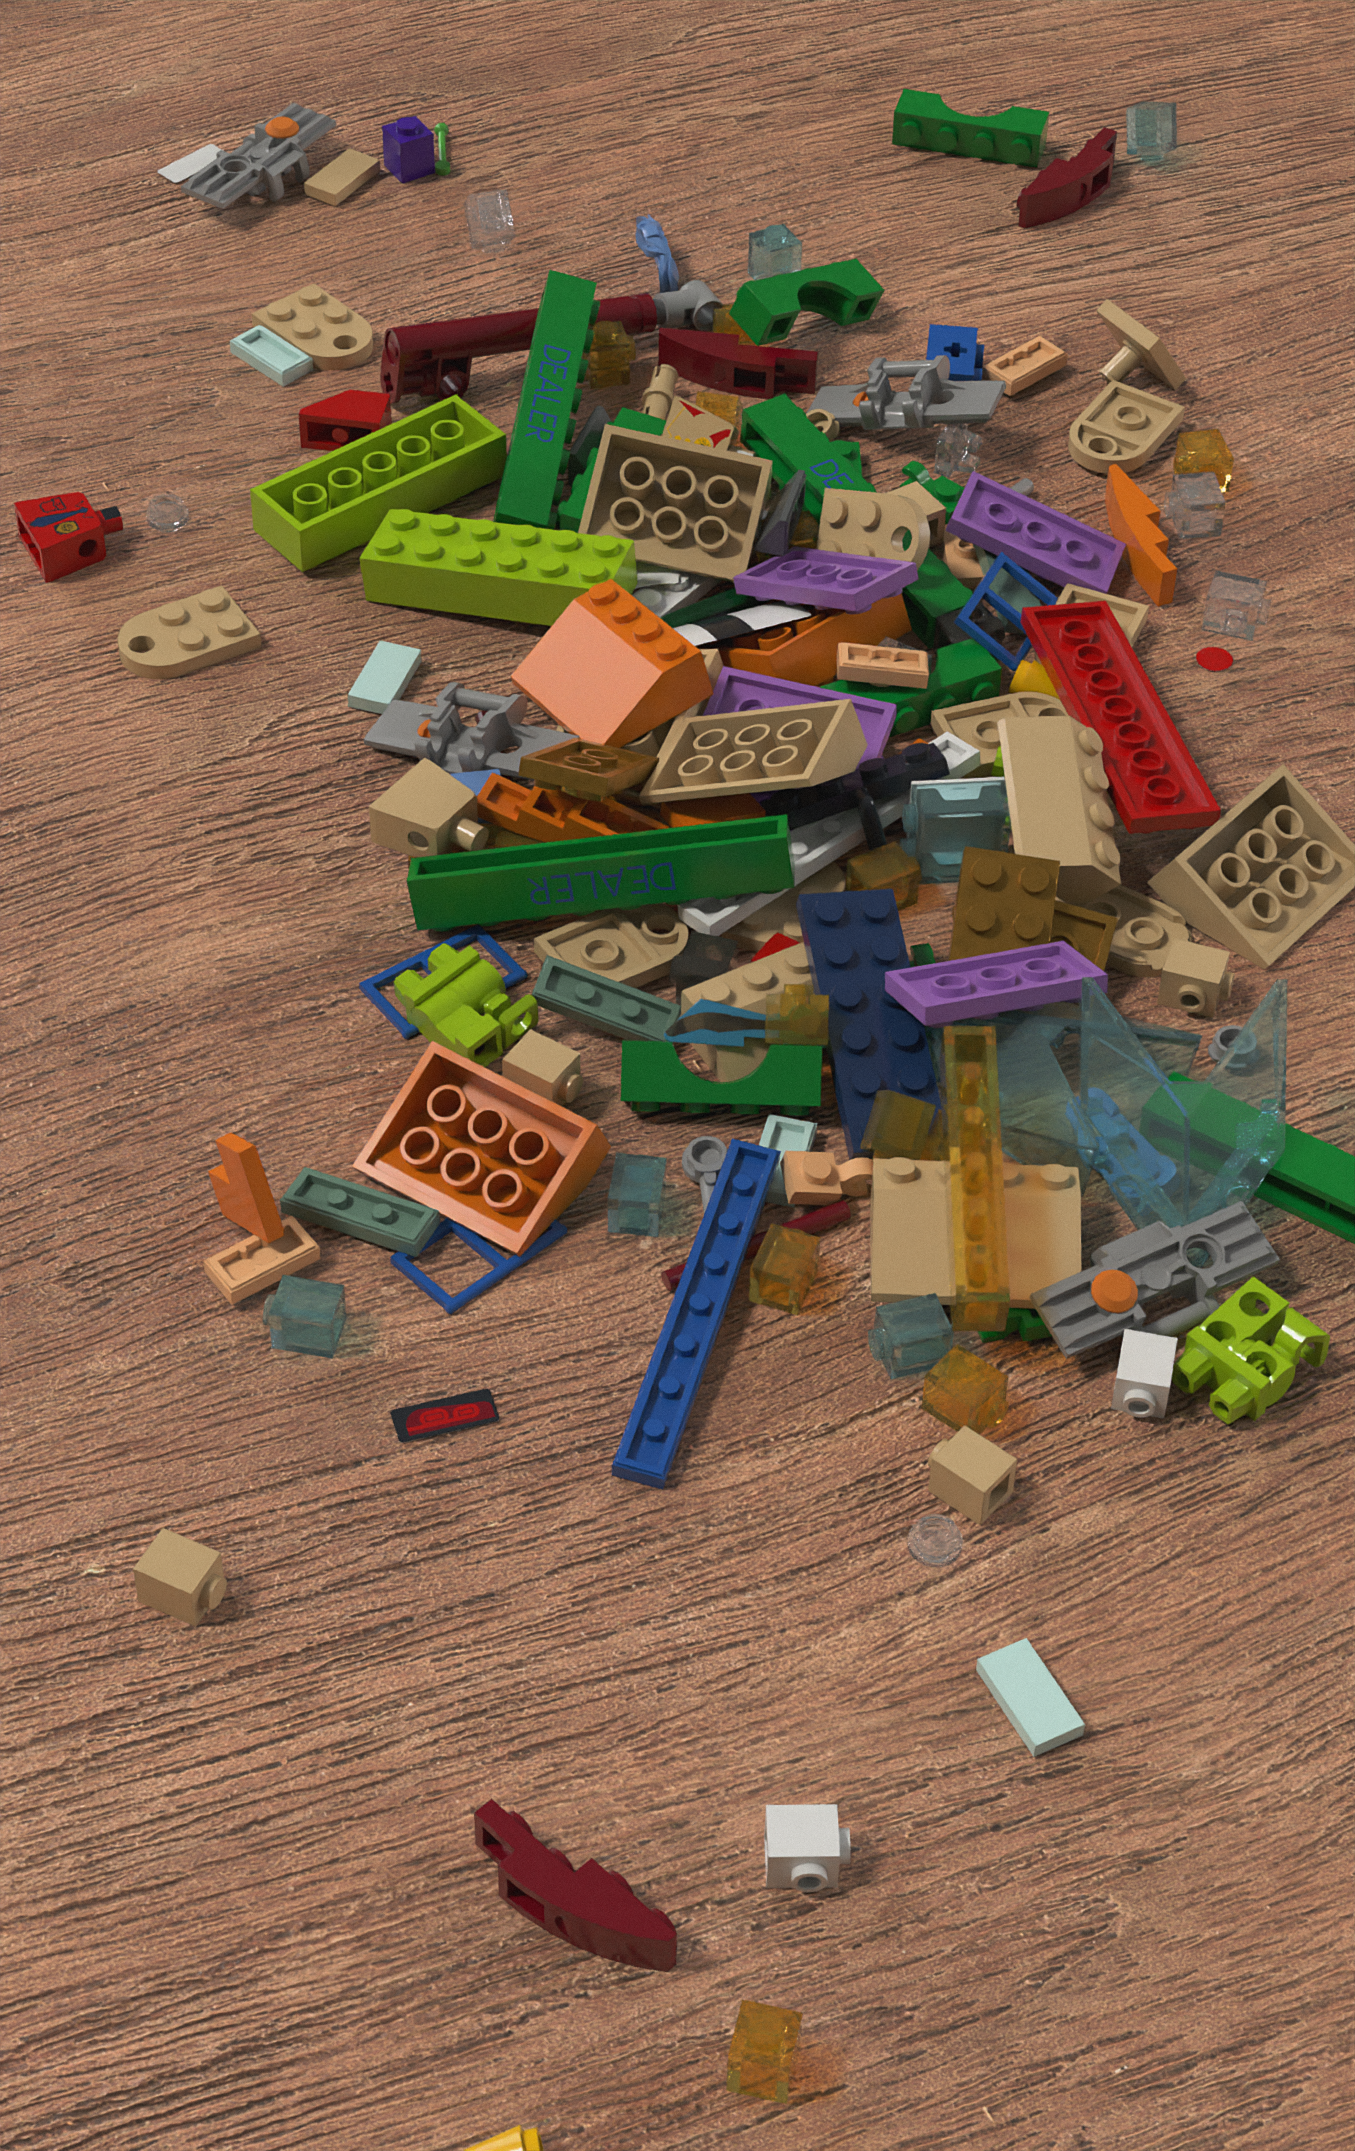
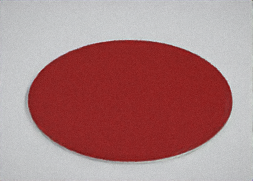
M1206 647L1197 653L1196 661L1204 669L1223 671L1232 665L1233 657L1222 648Z

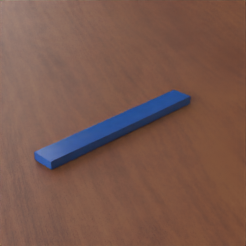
M732 1138L612 1464V1476L664 1489L776 1174L781 1151Z

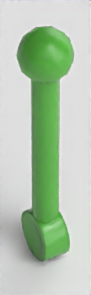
M441 122L434 128L435 134L438 136L439 161L435 163V172L438 175L444 176L450 173V163L446 161V136L448 135L449 128L445 123Z

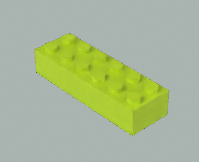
M457 395L451 396L250 489L253 530L300 571L304 572L371 540L390 509H408L412 512L428 513L503 477L507 458L506 434Z
M390 509L359 558L366 601L552 626L575 598L588 592L596 584L612 579L631 595L638 584L634 540L616 538L611 535L597 536L575 533L571 530L559 531L536 528L531 525L497 523L487 519L458 518L448 514L419 513L408 509Z

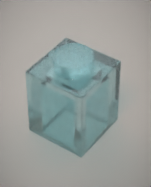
M1142 101L1126 109L1127 154L1141 155V160L1157 161L1163 159L1164 154L1177 148L1176 103Z
M784 224L771 225L765 229L749 233L748 274L754 280L801 271L802 243Z
M616 1153L608 1194V1232L651 1237L659 1236L666 1195L667 1158L642 1154Z
M283 1275L276 1295L269 1294L267 1296L263 1310V1324L270 1326L272 1348L327 1358L334 1357L347 1319L344 1285Z
M936 1293L877 1306L874 1329L868 1331V1342L873 1358L876 1361L882 1360L891 1380L949 1366L954 1331Z

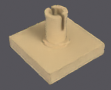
M1108 299L1096 310L1121 347L1120 351L1105 367L1099 370L1102 378L1108 384L1112 380L1122 383L1139 364L1174 390L1186 380V377L1158 336Z

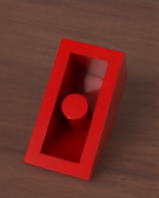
M350 389L300 409L298 416L301 448L334 451L391 425L390 394Z

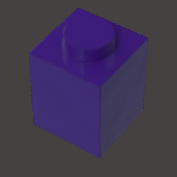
M416 116L403 117L397 120V122L382 126L384 166L401 183L435 173L434 134Z

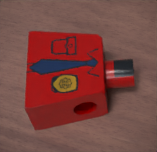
M81 492L14 503L19 538L45 583L52 582L103 561L107 555L104 536L123 531V521L117 506L94 511L84 493Z

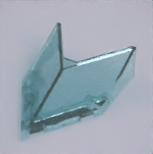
M1082 977L1078 1008L1079 1150L1090 1164L1093 1163L1109 1185L1108 1190L1137 1230L1158 1221H1162L1169 1228L1177 1225L1183 1227L1240 1201H1243L1245 1206H1247L1262 1180L1284 1153L1288 979L1276 980L1206 1080L1199 1082L1169 1081L1092 977ZM1192 1248L1186 1251L1188 1261L1197 1268H1202L1210 1256L1207 1251L1201 1248Z
M1067 1002L1044 1004V1007L1037 1011L1016 1009L999 1012L997 1017L986 1020L975 1018L955 1020L952 1025L943 1028H933L924 1025L937 1083L942 1082L950 1099L948 1107L955 1121L1022 1165L1044 1166L1047 1164H1059L1064 1167H1078L1081 1198L1084 1196L1100 1145L1050 1046L1053 1045L1058 1049L1063 1044L1065 1037L1073 1033L1085 1036L1083 1043L1089 1047H1092L1098 1040H1101L1160 1079L1166 1081L1173 1071L1186 1077L1189 1076L1203 1036Z

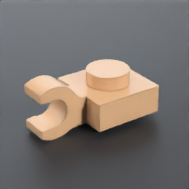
M785 1151L780 1161L788 1204L831 1205L838 1202L842 1194L856 1197L865 1196L868 1193L866 1180H872L873 1160L869 1158H854L843 1164L836 1165L834 1153Z

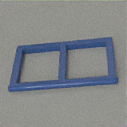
M1001 552L978 584L954 623L1012 671H1016L1022 659H1025L1032 648L1028 636L1014 656L973 623L969 616L980 599L983 598L1026 634L1020 622L1021 614L989 588L1001 567L1045 604L1055 605L1059 598Z
M477 924L360 982L359 989L397 1028L402 1037L408 1039L420 1033L419 1029L413 1024H409L377 989L394 981L396 977L407 969L416 970L421 967L430 975L432 972L428 970L427 959L431 952L441 944L446 943L456 950L477 940L509 973V975L503 977L506 989L526 979L528 974Z
M446 1218L436 1228L420 1253L450 1232H453L495 1267L491 1272L453 1298L410 1262L414 1256L398 1251L390 1257V1261L394 1267L443 1307L448 1314H452L565 1235L568 1230L565 1225L555 1219L547 1228L548 1232L536 1239L520 1257L513 1255L506 1260L475 1233Z

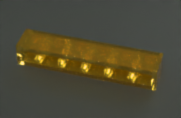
M944 1026L939 1061L951 1331H1005L1010 1306L996 1028L995 1026Z

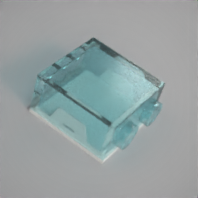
M1004 777L911 781L910 803L903 804L902 808L904 832H907V838L900 839L899 852L901 866H909L912 885L958 883L962 853L965 846L1008 852L1011 820Z

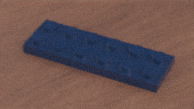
M893 889L799 894L796 908L849 1160L854 1158H869L873 1160V1158L891 1159L894 1157L910 1158L946 1155L951 1145L924 1025L885 991V972L911 968Z

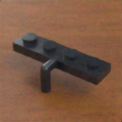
M934 742L930 744L916 743L903 749L901 754L890 758L869 759L861 763L854 772L798 790L784 789L778 791L771 796V799L761 802L760 805L766 811L765 817L787 815L790 830L857 808L868 848L871 851H877L886 847L887 843L875 801L910 789L911 781L936 780L950 775L945 756Z

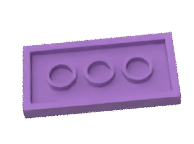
M974 471L945 531L956 535L962 541L975 544L997 556L1003 552L1017 565L1035 573L1042 579L1050 580L1063 587L1069 583L1105 594L1108 591L1126 546L1124 542Z
M795 546L788 549L787 554L785 553L784 556L776 555L733 577L737 594L755 596L758 601L777 599L785 601L786 605H799L802 603L815 605V608L818 610L844 609L847 614L864 613L872 608V603L882 598H890L901 594L903 587L919 579L916 562Z
M723 666L713 690L714 695L710 697L703 716L851 699L868 744L856 767L858 769L861 763L869 759L881 758L896 719L897 711L896 704Z
M1065 941L885 972V991L925 1026L933 1028L948 1027L953 1024V1021L966 1018L992 1019L997 1017L999 1012L1016 1009L1037 1011L1042 1009L1044 1004L1054 1002L1081 1003L1088 1000L1089 996L1107 993L1108 974Z

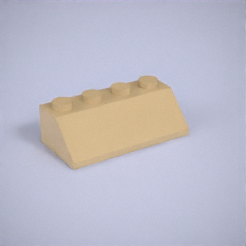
M1071 716L1004 717L997 721L1015 854L1060 861L1056 897L1067 904L1081 907L1121 885L1118 867L1120 855L1115 846L1112 827L1114 825V816L1109 808L1107 795L1109 782L1103 768L1101 755L1103 743L1098 733L1093 728L1084 726Z
M804 942L684 989L681 993V1016L699 999L781 1018L794 1005L814 1015L819 1013ZM705 1012L681 1019V1033L698 1029H708L715 1032L751 1029L791 1030L797 1032L803 1039L823 1033L819 1020H811L803 1016H797L783 1022H773ZM744 1037V1047L690 1044L720 1082H729L745 1077L755 1070L763 1061L770 1045L778 1043L776 1039ZM822 1048V1055L827 1053L826 1048Z

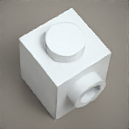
M837 1804L766 1805L764 1829L766 1888H795L802 1892H816L823 1888H837L839 1865L850 1864L849 1828H839Z

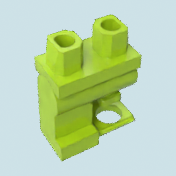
M443 943L433 950L427 959L428 970L432 972L430 975L422 978L414 970L407 969L394 980L395 996L406 1007L407 1022L409 1024H413L418 1028L429 1042L434 1041L483 1067H486L501 1056L504 1049L535 1027L539 1022L538 1003L534 996L525 995L511 1006V999L506 995L505 983L500 973L492 964L484 959H480L479 953L470 945L459 952ZM526 1012L524 1018H519L520 1015ZM483 1045V1052L475 1057L474 1050Z
M1253 1276L1216 1309L1200 1327L1197 1325L1187 1334L1184 1353L1173 1364L1171 1380L1185 1393H1194L1204 1383L1214 1390L1210 1395L1209 1407L1213 1414L1226 1424L1232 1423L1244 1414L1256 1421L1265 1413L1267 1406L1277 1402L1288 1390L1293 1382L1295 1366L1299 1363L1300 1357L1313 1367H1320L1325 1362L1330 1335L1292 1307L1289 1308L1290 1303ZM1257 1299L1263 1301L1268 1306L1269 1311L1267 1314H1264L1255 1307ZM1314 1343L1315 1349L1311 1348L1307 1344Z

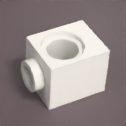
M1124 1329L1111 1409L1125 1411L1129 1415L1139 1418L1149 1416L1164 1418L1177 1338Z

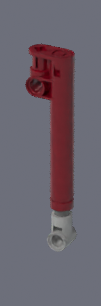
M693 280L683 285L679 291L658 293L654 296V299L648 293L599 299L600 307L595 325L588 324V329L595 330L593 341L652 333L656 325L659 328L694 325L696 329L707 332L718 327L723 321L725 307L706 283L701 280ZM539 308L387 328L384 335L380 371L382 392L390 394L391 404L398 403L401 400V396L418 394L421 397L436 395L442 401L454 395L462 397L469 386L472 358L530 350Z

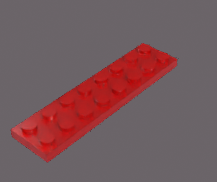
M1107 601L1022 607L1020 622L1068 716L1073 717L1086 727L1093 728L1102 740V762L1109 782L1107 792L1128 833L1148 834L1155 831L1196 829L1198 827L1213 826L1220 819L1221 809Z

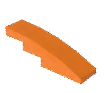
M1117 464L1110 465L1107 476L1105 505L1114 538L1126 543L1122 557L1137 582L1158 607L1173 602L1178 568L1167 558L1169 539L1158 528L1161 510Z
M493 772L477 796L479 818L543 842L669 828V826L607 797L603 801H593L574 797L562 790H547L536 786L531 791Z

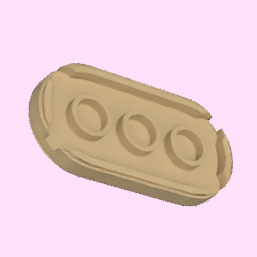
M1122 885L1081 906V908L1118 918L1106 966L1128 975L1138 977L1162 976V970L1173 939L1176 938L1191 942L1192 939L1191 932L1186 928V920L1177 910ZM1058 897L1055 898V900L1064 902Z

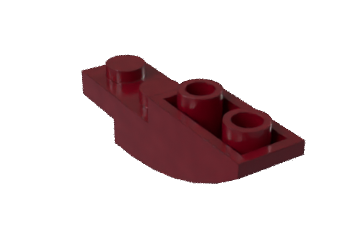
M1104 127L1093 139H1089L1086 142L1084 148L1075 157H1071L1069 161L1056 158L1045 170L1042 169L1036 179L1027 188L1024 187L1018 196L1016 205L1017 209L1020 210L1018 226L1029 228L1060 219L1088 205L1105 192L1111 185L1118 131Z
M661 327L659 329L658 366L661 367V364L670 365L675 368L679 377L690 382L730 394L767 400L774 397L775 391L815 394L818 351L739 344L740 335Z
M492 1798L474 1812L475 1844L498 1864L499 1897L521 1915L569 1944L608 1960L663 1972H669L676 1965L677 1932L673 1923L661 1910L657 1908L650 1910L636 1898L631 1886L622 1875L614 1870L607 1872L593 1858L589 1859L574 1872L572 1864L561 1851L556 1848L547 1849L533 1836L530 1826L522 1816L515 1811L507 1813Z

